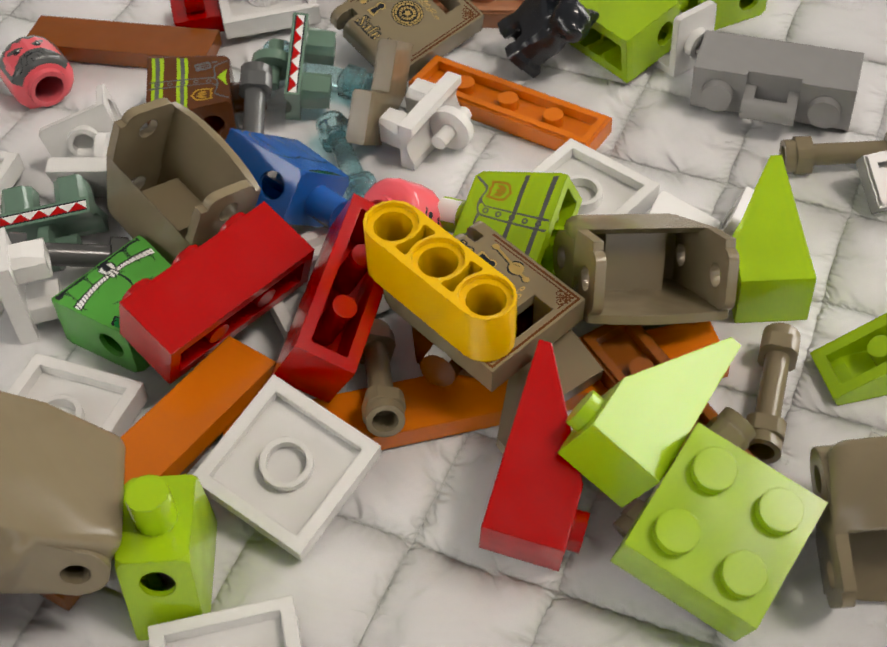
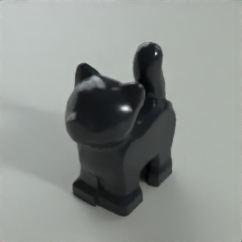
M525 0L514 13L509 14L497 24L500 34L505 39L512 37L516 40L505 47L507 58L519 69L535 78L540 73L541 66L548 59L558 54L566 43H576L584 40L588 35L590 27L599 18V13L595 10L587 9L578 0Z

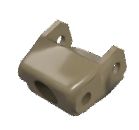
M163 97L128 109L120 120L113 123L106 154L107 209L111 216L133 239L138 235L145 238L170 265L177 255L188 246L194 244L201 246L218 234L222 225L231 216L239 212L246 214L255 208L261 188L249 169L213 128L185 106L176 101L170 102L167 98ZM151 120L149 125L140 131L141 127Z
M669 213L571 216L566 220L564 230H559L556 233L553 244L555 276L585 298L583 320L592 324L665 325L727 319L728 312L733 309L736 301L740 258L735 248L736 238L716 227Z
M0 391V594H62L80 596L96 592L109 582L111 560L122 540L126 453L124 441L118 435L48 403Z
M887 436L840 441L834 445L814 446L810 453L813 494L828 502L816 523V546L823 592L827 596L830 608L855 607L856 600L887 602Z

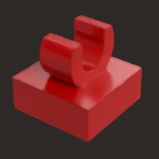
M170 0L174 26L224 31L218 0Z

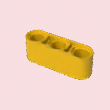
M398 200L383 201L372 206L366 212L363 219L367 269L371 278L463 355L481 362L497 361L507 356L513 349L516 339L517 292L513 283L423 212L407 202Z

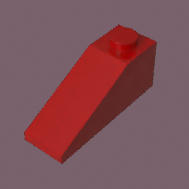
M538 340L481 525L479 548L559 572L565 550L579 554L590 513L577 509L583 489L581 473L557 453L572 431L571 427L566 423L568 413L551 342Z

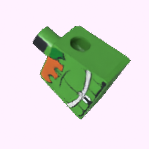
M138 235L51 298L66 338L70 342L134 373L145 371L151 365L120 334L119 302L122 301L124 294L132 285L144 278L152 280L171 266L170 263L142 236Z

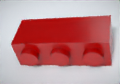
M355 193L328 230L272 375H276L292 387L327 403H330L355 375L384 294V289L368 274L363 230L364 216L376 204Z
M265 201L246 214L244 212L236 213L222 225L218 234L201 246L197 244L188 246L177 255L168 269L152 280L149 278L139 280L127 290L122 301L119 302L120 334L171 384L205 359L228 336L233 338L305 284L309 279L315 249Z

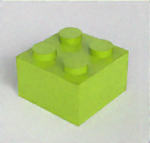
M698 422L684 441L661 482L654 488L610 561L735 642L759 627L828 502Z

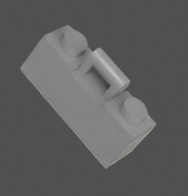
M706 30L694 65L690 105L705 107L712 111L739 113V118L793 126L795 121L811 124L818 128L849 130L864 53Z

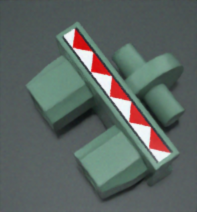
M293 12L289 53L283 50L284 42L281 39L273 38L269 40L268 48L260 49L253 53L252 61L264 62L271 66L273 75L272 91L279 89L280 80H285L284 99L287 100L285 119L301 120L302 108H330L332 75L306 72L307 63L334 66L336 32L320 28H310L309 14Z
M79 174L57 178L53 182L55 203L40 206L39 193L31 186L21 185L2 190L0 228L5 227L7 234L8 232L27 233V241L43 238L44 242L82 244L81 236L109 231L107 214L95 203L90 184ZM52 266V273L63 271L66 266Z

